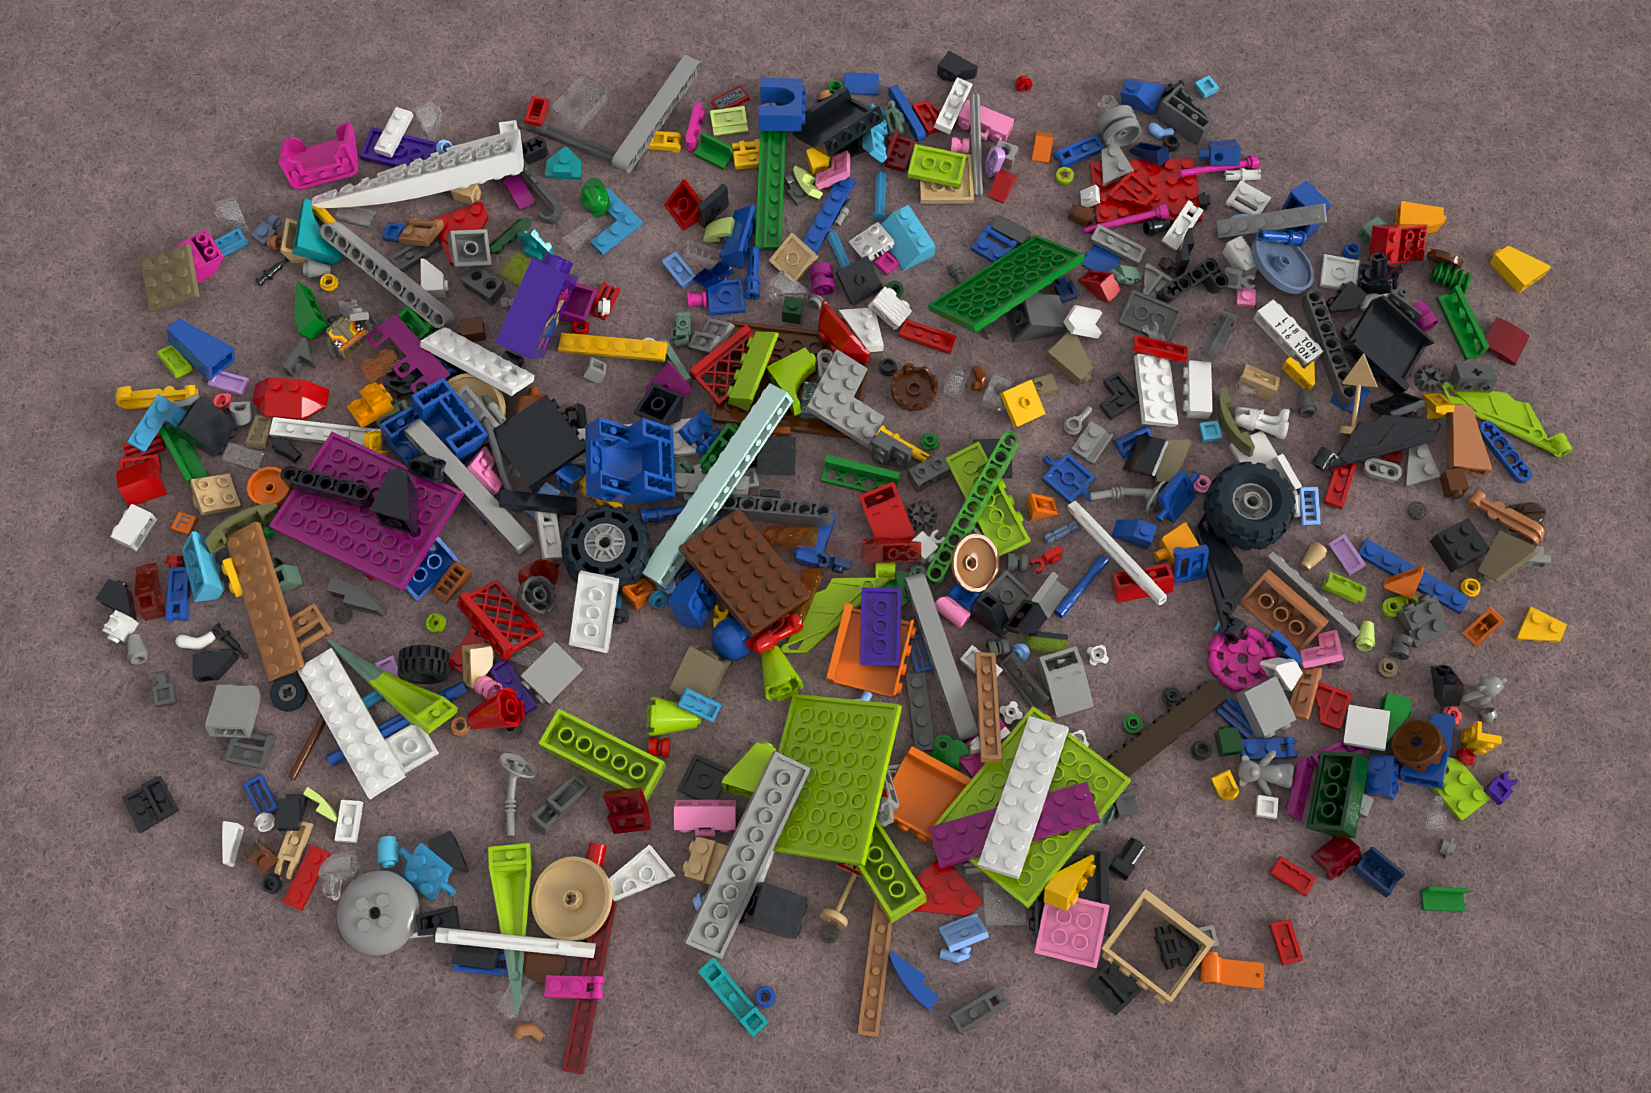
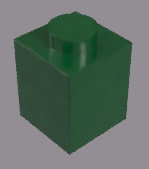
M785 296L782 322L800 324L803 311L802 298Z
M1230 725L1219 727L1214 733L1219 757L1238 755L1243 751L1238 727L1231 728Z

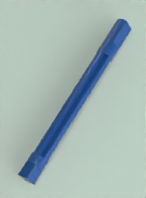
M461 681L437 694L451 702L468 691ZM399 714L377 727L382 736L386 738L411 723L403 715ZM341 748L326 755L331 766L346 759Z

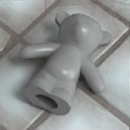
M1484 673L1480 676L1478 684L1463 692L1461 701L1466 702L1467 705L1473 708L1486 705L1492 697L1498 695L1503 690V684L1507 682V679L1500 680L1497 676Z
M1274 750L1269 751L1258 764L1249 760L1248 756L1242 755L1237 769L1239 785L1244 787L1248 782L1257 780L1264 795L1271 797L1272 791L1267 782L1291 789L1293 764L1269 765L1276 756Z

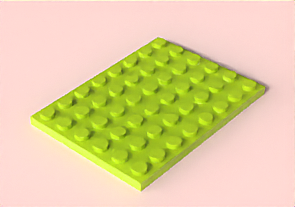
M793 694L778 753L811 769L774 846V852L865 866L902 706L893 703Z
M1033 706L1001 744V763L986 762L934 826L997 808L1029 716L1055 722ZM1067 733L1048 793L1087 782L1099 818L1101 819L1129 785L1131 779L1070 733ZM1096 824L1031 842L1019 879L978 867L980 857L968 861L1029 909L1051 878L1062 868Z

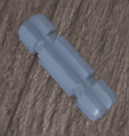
M1072 520L1067 525L1064 524L1052 530V532L1044 534L1043 539L1046 544H1051L1054 540L1057 541L1069 535L1070 532L1077 531L1079 526L1075 520Z

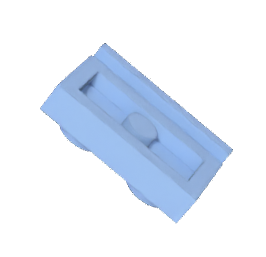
M977 912L938 927L950 953L989 937L988 931L978 917Z

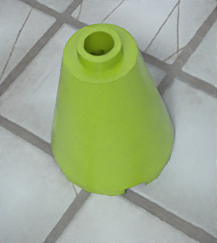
M775 646L774 649H769L761 654L766 699L772 701V698H777L778 701L792 698L793 694H798V689L800 687L801 689L803 688V682L781 649Z
M655 696L649 697V700H652V705L647 707V728L649 726L651 728V732H647L648 736L652 737L695 729L698 724H701L702 717L677 706L676 702Z

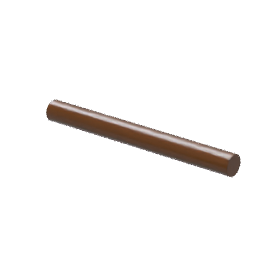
M322 714L288 776L293 780H296L326 723Z

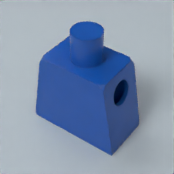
M1236 139L1208 142V148L1198 149V160L1207 159L1211 166H1240L1241 148Z

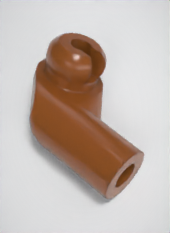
M976 365L972 368V371L977 378L976 381L972 382L971 388L974 391H981L984 389L987 376L980 365Z

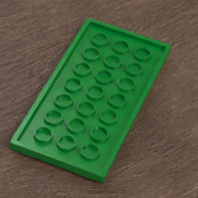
M1035 235L928 304L929 311L976 333L1004 313L1009 312L1016 305L1024 302L1025 299L1051 284L1057 278L1063 276L1072 268L1077 267L1085 260L1084 253Z

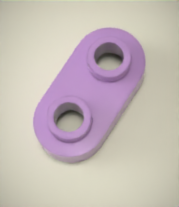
M1000 146L990 149L984 163V171L988 178L996 176L1005 160V152Z

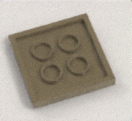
M184 244L140 259L150 312L161 311L200 298L191 245Z

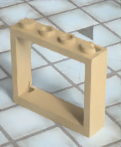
M1145 889L1108 938L1100 952L1104 960L1110 964L1114 962L1120 967L1119 971L1127 977L1131 975L1136 979V984L1145 991L1149 989L1154 993L1153 997L1158 1002L1169 1005L1215 941ZM1142 903L1146 904L1201 946L1168 994L1109 949Z

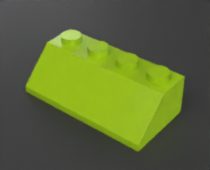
M756 332L754 338L750 336L746 346L749 348L748 353H743L740 361L743 364L741 370H736L733 380H736L734 387L730 385L727 393L729 404L749 411L775 347L778 333Z

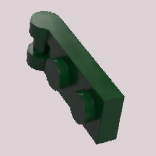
M521 218L514 222L489 244L490 254H499L505 248L503 245L508 241L509 243L514 241L518 237L517 233L520 230L528 229L531 226V221L528 218Z

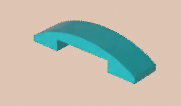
M712 958L698 971L752 1037L769 1023L715 958Z

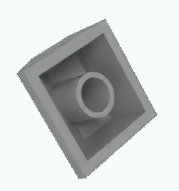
M487 229L450 231L447 238L449 253L454 267L492 265Z

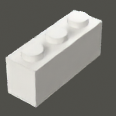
M1189 360L1187 366L1183 367L1182 377L1186 378V384L1183 385V395H1186V400L1183 402V411L1186 412V418L1209 419L1212 413L1211 363L1208 361Z

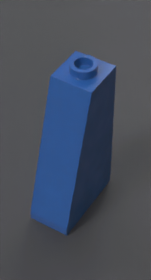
M180 318L167 327L168 342L209 381L235 360L234 347Z
M1434 713L1430 723L1440 730L1446 742L1447 750L1443 752L1440 762L1428 765L1425 772L1419 773L1411 768L1402 767L1400 777L1403 782L1443 790L1456 726V717L1447 713ZM1418 740V742H1417V744L1415 745V747L1420 746L1421 743H1422V740Z

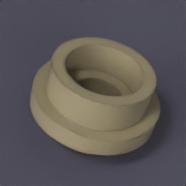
M1385 658L1378 663V671L1383 677L1391 678L1397 674L1398 666L1394 660ZM1386 665H1389L1391 667V670H1388L1386 668Z

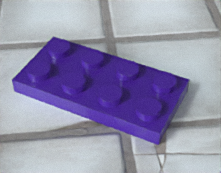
M371 127L360 153V158L364 161L390 167H397L402 164L409 166L416 159L426 160L431 157L432 153L437 152L436 145L438 142L403 135L391 158L375 153L374 147L383 130Z
M862 587L860 666L900 667L901 588Z

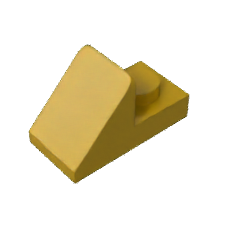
M1291 356L1284 362L1281 369L1303 389L1311 391L1315 385L1314 361L1306 368H1302L1301 364Z
M1441 393L1422 394L1427 419L1445 418L1447 412H1454L1455 405Z

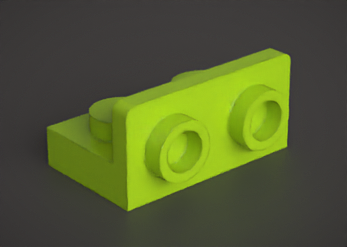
M1329 571L1322 584V589L1355 604L1359 601L1362 602L1366 596L1365 586Z

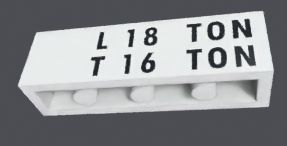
M1272 300L1256 312L1253 318L1256 323L1289 357L1291 356L1294 360L1298 361L1302 368H1306L1312 361L1315 362L1319 359L1323 352L1319 344L1314 342L1308 336V333L1298 326L1294 318L1289 316L1280 304Z

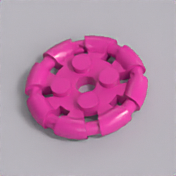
M1247 626L1243 635H1246V640H1239L1236 644L1229 643L1226 646L1222 633L1213 637L1208 647L1209 658H1207L1212 675L1220 680L1222 686L1231 691H1242L1267 678V674L1260 666L1262 659L1278 658L1273 643L1264 637L1265 634L1251 626ZM1259 642L1263 647L1260 649L1255 643ZM1217 654H1222V660L1217 658ZM1240 654L1246 656L1247 663H1239L1237 656ZM1225 668L1230 673L1228 676L1222 672ZM1257 672L1261 676L1259 679H1256L1254 676ZM1238 678L1245 679V683H1239Z

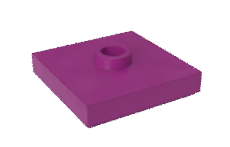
M670 362L645 387L648 390L651 384L655 383L683 394L684 399L693 391L673 363Z

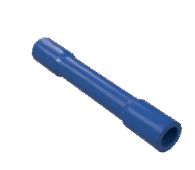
M1100 555L1078 584L1055 608L1054 613L1060 618L1067 614L1078 597L1109 563V560L1104 555Z

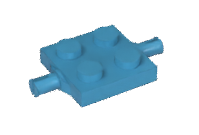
M423 843L416 847L413 854L405 847L399 850L398 854L407 860L401 877L430 901H433L441 890L450 897L456 893L457 890L448 884L449 874L453 868Z

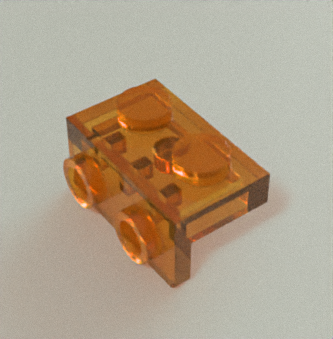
M386 348L378 353L379 357L375 359L370 357L361 362L362 366H360V369L369 383L393 371L394 365L400 361L393 349L389 351Z

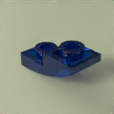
M719 261L711 270L704 268L692 280L700 286L707 288L722 282L734 272L732 267Z

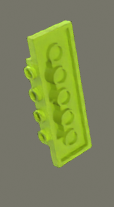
M979 441L945 458L965 499L968 498L988 462V458ZM991 471L987 474V477L993 479L996 477V473ZM1002 478L977 521L984 536L989 538L995 545L999 558L1031 542L1021 523L1024 521L1021 513L1014 510L1013 505H1015L1012 496L1010 494L1007 495L1004 490L1007 487ZM980 488L977 493L985 495L988 490ZM975 504L969 506L972 512L978 509V506Z

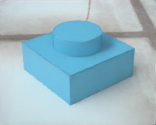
M1210 75L1194 84L1195 89L1203 99L1218 92L1219 89Z
M1218 421L1199 424L1202 443L1222 439Z

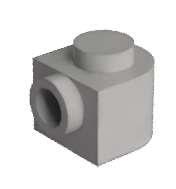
M250 401L230 402L231 418L239 426L248 424L252 419Z

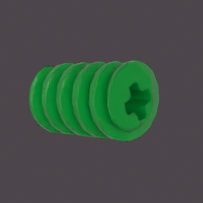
M1440 261L1432 270L1429 281L1432 278H1435L1434 284L1442 281L1441 287L1448 283L1449 290L1453 286L1460 285L1465 294L1471 281V273L1467 272L1464 275L1463 269L1457 272V267L1455 266L1450 270V264H1446L1443 267V262Z

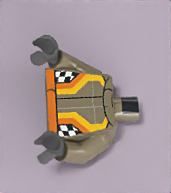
M334 315L330 316L326 321L330 326L326 330L328 334L326 338L328 354L332 360L337 355L342 356L345 360L368 342L366 340V336L369 334L368 330L372 332V327L378 325V323L372 317H369L367 320L349 321L344 316L339 320Z

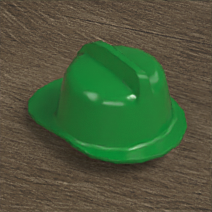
M591 178L587 180L581 190V203L593 217L603 216L610 206L609 195L600 179Z

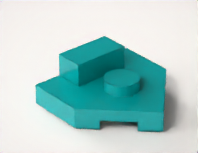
M565 146L547 160L545 177L581 180L582 161Z
M530 230L529 232L521 231L518 235L520 245L525 247L523 250L525 255L541 260L543 256L545 257L546 252L554 254L552 245L547 241L544 243L536 230Z

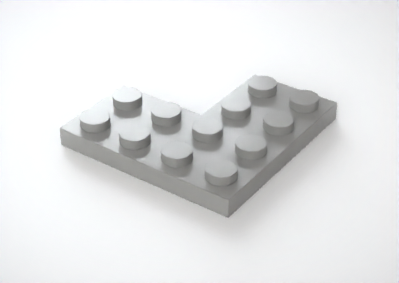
M836 349L805 409L861 445L869 448L871 446L869 442L873 435L877 434L884 416L854 398L867 368Z

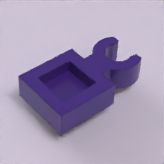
M1509 770L1502 773L1500 777L1494 778L1483 790L1497 805L1504 803L1513 792L1510 787L1518 782L1516 778L1512 781L1508 779Z

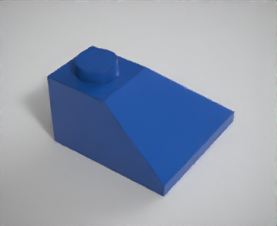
M1136 78L1126 79L1120 92L1121 105H1128L1132 109L1154 114L1166 89V85Z

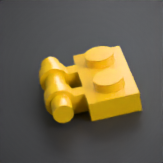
M754 139V141L750 142L742 140L739 143H732L733 150H740L733 151L735 170L759 168L760 139Z

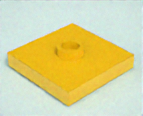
M1032 379L1000 393L1014 428L1046 414Z

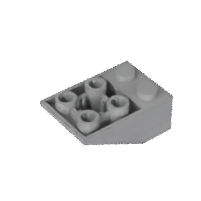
M1076 646L1039 657L1036 665L1046 692L1050 696L1049 700L1056 719L1094 707L1084 665Z

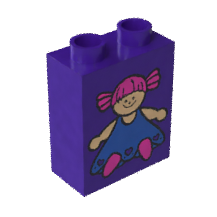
M547 252L543 260L531 259L495 343L530 359L544 357L579 276L570 273L574 263Z

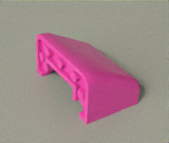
M350 122L340 124L337 127L336 135L338 139L305 147L302 140L296 137L283 140L278 162L293 188L301 190L356 175L359 163L355 133Z

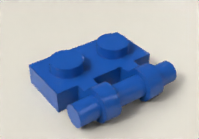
M702 409L678 433L689 446L695 443L697 445L695 451L701 455L703 452L708 451L710 445L722 430L717 428L713 431L710 428L714 422ZM703 434L707 437L706 440H703L701 437Z

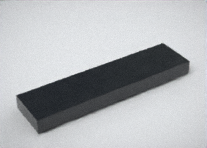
M500 489L499 508L576 516L577 498Z

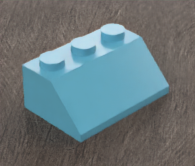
M909 205L894 211L881 224L894 240L895 245L892 246L893 248L890 251L899 262L903 271L934 257L936 246Z
M196 531L191 532L182 548L194 601L219 599L225 589L224 582L219 576L220 566L215 560L216 552L210 554L205 544L207 537Z

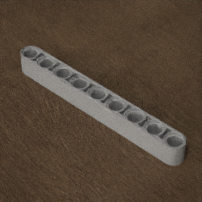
M688 55L682 57L612 159V166L627 173L632 171L656 136L654 133L661 129L694 81L697 71L701 70L702 61Z
M333 222L321 226L320 234L328 243L431 325L441 328L454 322V314L450 309L343 224Z
M418 419L404 430L406 437L421 453L446 461V466L443 469L444 478L454 488L463 492V498L485 521L488 520L487 524L517 555L522 554L534 543L531 536L505 508H499V502L422 420Z
M922 572L905 577V587L957 740H965L978 736L977 726L925 574Z

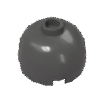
M543 576L530 577L518 587L517 603L527 614L534 616L545 614L556 605L557 595L553 591L555 587Z

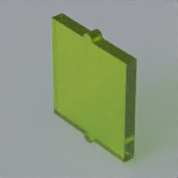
M518 252L511 261L507 262V265L500 274L520 287L531 260Z

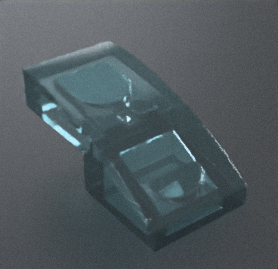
M804 381L802 413L800 415L802 418L819 419L805 409L818 384L817 382Z

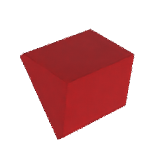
M683 179L664 206L682 230L699 222L698 205L702 200L687 180Z
M154 458L116 471L117 488L129 507L131 504L138 505L167 495Z

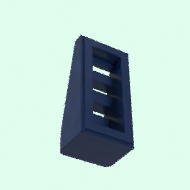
M1140 142L1130 149V153L1158 166L1169 160V149L1167 146Z

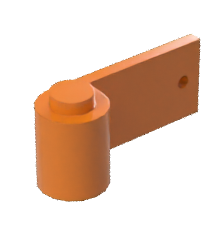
M1207 952L1201 961L1200 982L1264 989V963L1222 959V957L1218 956L1217 952Z

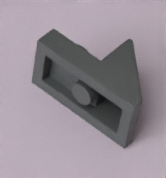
M304 337L282 365L286 374L292 377L295 373L301 371L303 363L316 369L311 346Z

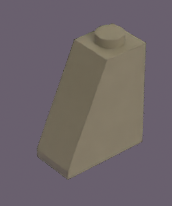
M1069 331L1047 352L1046 360L1077 387L1082 383L1086 384L1091 379L1093 367L1076 334H1071Z
M1167 440L1169 443L1155 476H1153L1154 488L1162 481H1166L1168 484L1172 477L1181 470L1191 440Z
M1500 530L1478 572L1483 574L1481 578L1491 583L1494 580L1501 582L1537 555L1540 549Z

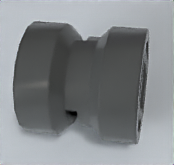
M1008 552L1006 570L1009 572L1014 570L1027 572V553L1015 555Z
M1394 634L1392 638L1393 646L1390 648L1389 655L1402 660L1409 659V647L1412 646L1413 638L1404 634Z
M1001 637L996 641L993 639L986 640L987 650H990V653H995L996 658L1001 655L1006 657L1010 654L1009 643L1006 637Z

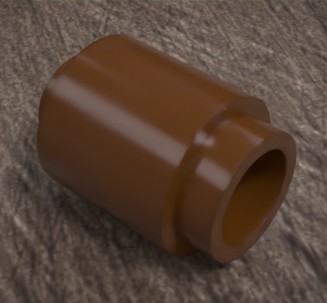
M1073 204L1068 218L1072 219L1073 222L1088 226L1089 223H1093L1096 214L1093 213L1094 209Z

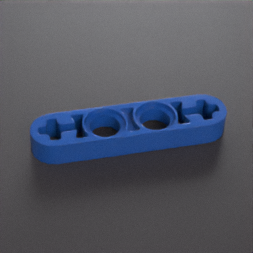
M898 85L889 87V96L895 102L896 108L903 114L905 123L909 125L908 129L915 141L925 140V130Z
M1484 421L1481 423L1479 430L1485 444L1513 480L1517 483H1526L1532 476L1530 468L1493 422ZM1485 428H1486V429L1489 428L1490 431H1489V432H1488V431L1485 432L1484 429H1485ZM1494 441L1500 442L1503 445V448H1496L1494 446ZM1511 456L1514 459V463H1508L1505 457ZM1524 472V473H1525L1524 476H1521V477H1520V476L1518 475L1519 473Z

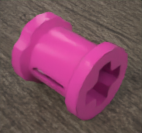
M705 291L692 294L687 292L689 308L700 305L707 307Z

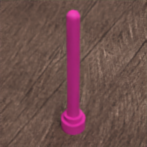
M1250 155L1240 161V166L1209 165L1183 169L1179 171V176L1184 177L1243 167L1253 170L1259 167V158L1257 155Z
M1166 203L1161 204L1155 210L1099 223V225L1108 229L1153 217L1168 218ZM1098 224L1084 227L1083 233L1095 232Z

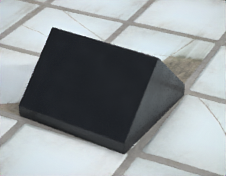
M652 383L633 413L647 420L668 426L680 421L684 396Z

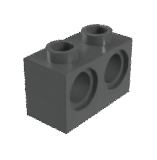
M483 266L471 267L461 279L465 289L491 306L506 291L504 281L499 276L491 275Z
M940 453L908 469L907 478L917 493L949 477L951 468Z

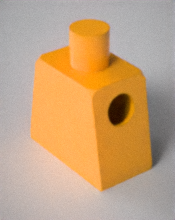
M1185 522L1161 538L1158 543L1160 549L1153 552V556L1158 563L1167 559L1170 566L1173 567L1174 548H1190L1199 546ZM1186 558L1182 559V564L1186 563Z

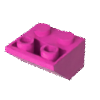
M207 229L174 246L175 248L184 244L191 245L197 283L215 274L224 259L222 252Z

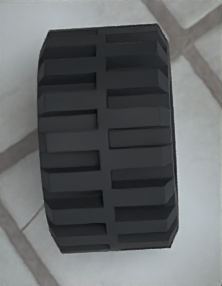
M412 645L402 648L399 651L397 675L400 679L415 684L443 682L449 678L450 653L445 649L431 645Z

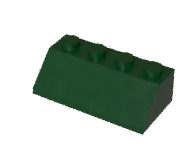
M1321 751L1306 826L1307 829L1334 837H1356L1369 765L1367 759L1356 752Z

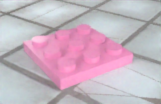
M1078 898L1075 905H1071L1066 912L1045 903L1034 953L1097 968L1110 905Z

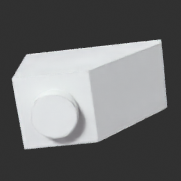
M421 259V287L435 298H446V291H449V281L445 280L443 273L427 260Z
M1278 657L1264 660L1260 663L1268 677L1277 676L1284 690L1292 691L1303 674L1298 663L1291 658L1284 659Z

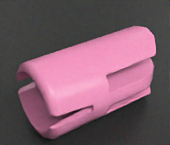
M941 597L935 603L937 611L958 628H962L970 618L971 613L950 597Z

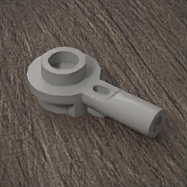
M1087 406L1078 416L1065 420L1063 424L1064 431L1073 436L1079 434L1082 429L1081 424L1093 411L1092 408Z

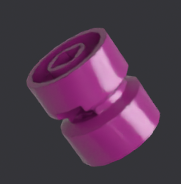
M825 262L813 264L809 268L810 279L812 280V293L820 296L832 294L835 291L832 265Z
M1424 300L1412 305L1422 313L1416 321V325L1424 332L1430 330L1439 322L1433 312H1429L1430 308Z

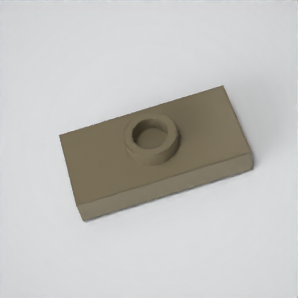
M1052 373L1032 379L1039 397L1059 390Z
M255 415L245 441L246 448L265 449L270 437L269 432L273 418Z

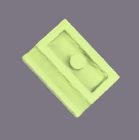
M744 106L710 111L714 137L748 132Z

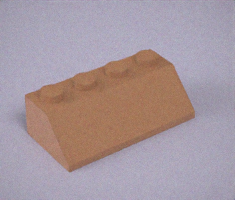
M1270 569L1262 575L1240 601L1246 609L1270 630L1274 631L1276 629L1286 637L1298 653L1329 622L1328 619Z

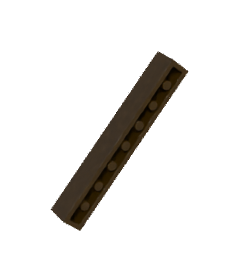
M1214 679L1209 682L1203 681L1196 687L1198 691L1194 694L1189 692L1182 698L1184 702L1180 705L1175 703L1167 710L1168 714L1166 716H1158L1152 721L1153 726L1149 729L1144 727L1137 733L1139 737L1134 741L1130 738L1122 745L1123 749L1117 752L1115 750L1108 755L1107 758L1109 760L1107 762L1127 777L1131 776L1225 702L1229 696Z

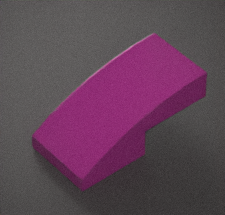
M519 174L502 181L520 211L536 203Z

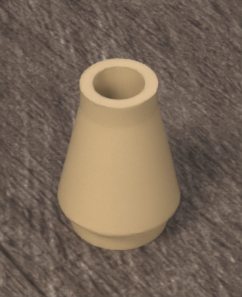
M1318 542L1311 544L1300 565L1309 571L1326 557L1327 549Z

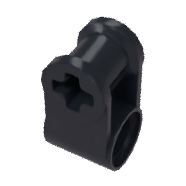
M422 453L407 462V469L412 475L433 483L444 481L443 469L446 466L445 460Z

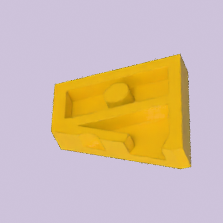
M233 557L222 560L223 564L221 567L225 576L228 575L230 583L228 585L231 593H235L236 597L242 596L243 591L232 562Z
M1530 607L1515 639L1519 641L1559 642L1567 624Z

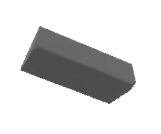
M1001 215L997 216L992 225L994 229L1020 243H1024L1032 233L1030 230Z

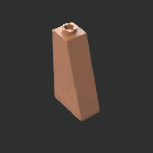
M1455 404L1454 412H1447L1448 470L1463 468L1466 475L1485 477L1492 470V466L1473 409L1463 404Z

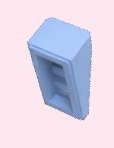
M1300 487L1296 489L1297 494L1300 495L1301 525H1320L1318 487ZM1304 494H1311V498H1304ZM1312 501V505H1305V502ZM1305 509H1313L1314 512H1305ZM1306 516H1314L1315 519L1306 520Z

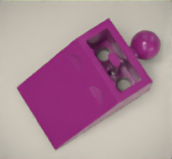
M576 283L560 321L586 322L598 289Z

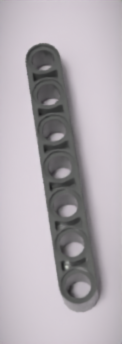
M1310 289L1303 299L1302 306L1314 340L1323 350L1320 357L1336 401L1339 405L1347 407L1355 399L1356 385L1342 384L1351 371L1323 294L1317 289Z
M730 494L715 516L719 517L721 515L726 517L740 508L749 520L823 527L829 526L833 522L832 509L825 502Z

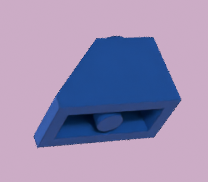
M570 462L556 473L558 487L573 496L580 488L579 481L585 476V469L578 464L575 466Z
M1140 519L1117 520L1111 537L1148 550L1157 526Z

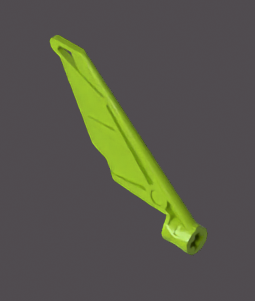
M1444 382L1442 390L1446 398L1454 405L1463 404L1472 407L1476 418L1482 421H1491L1497 428L1552 453L1554 457L1566 455L1573 450L1565 433H1559L1550 438L1547 437L1529 403L1515 401L1504 392L1455 391L1450 383ZM1447 388H1449L1458 397L1450 396L1447 391Z
M875 560V578H832L825 590L813 594L801 617L803 630L795 635H791L788 643L782 645L781 651L783 653H808L840 625L845 603L852 604L853 608L856 609L861 606L862 587L882 588L891 579H895V560ZM803 641L798 650H790L788 648L790 645Z

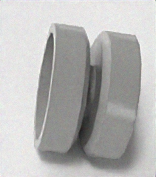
M1121 105L1108 110L1097 122L1107 147L1118 144L1119 147L1127 146L1134 142L1142 132L1132 107L1128 105Z

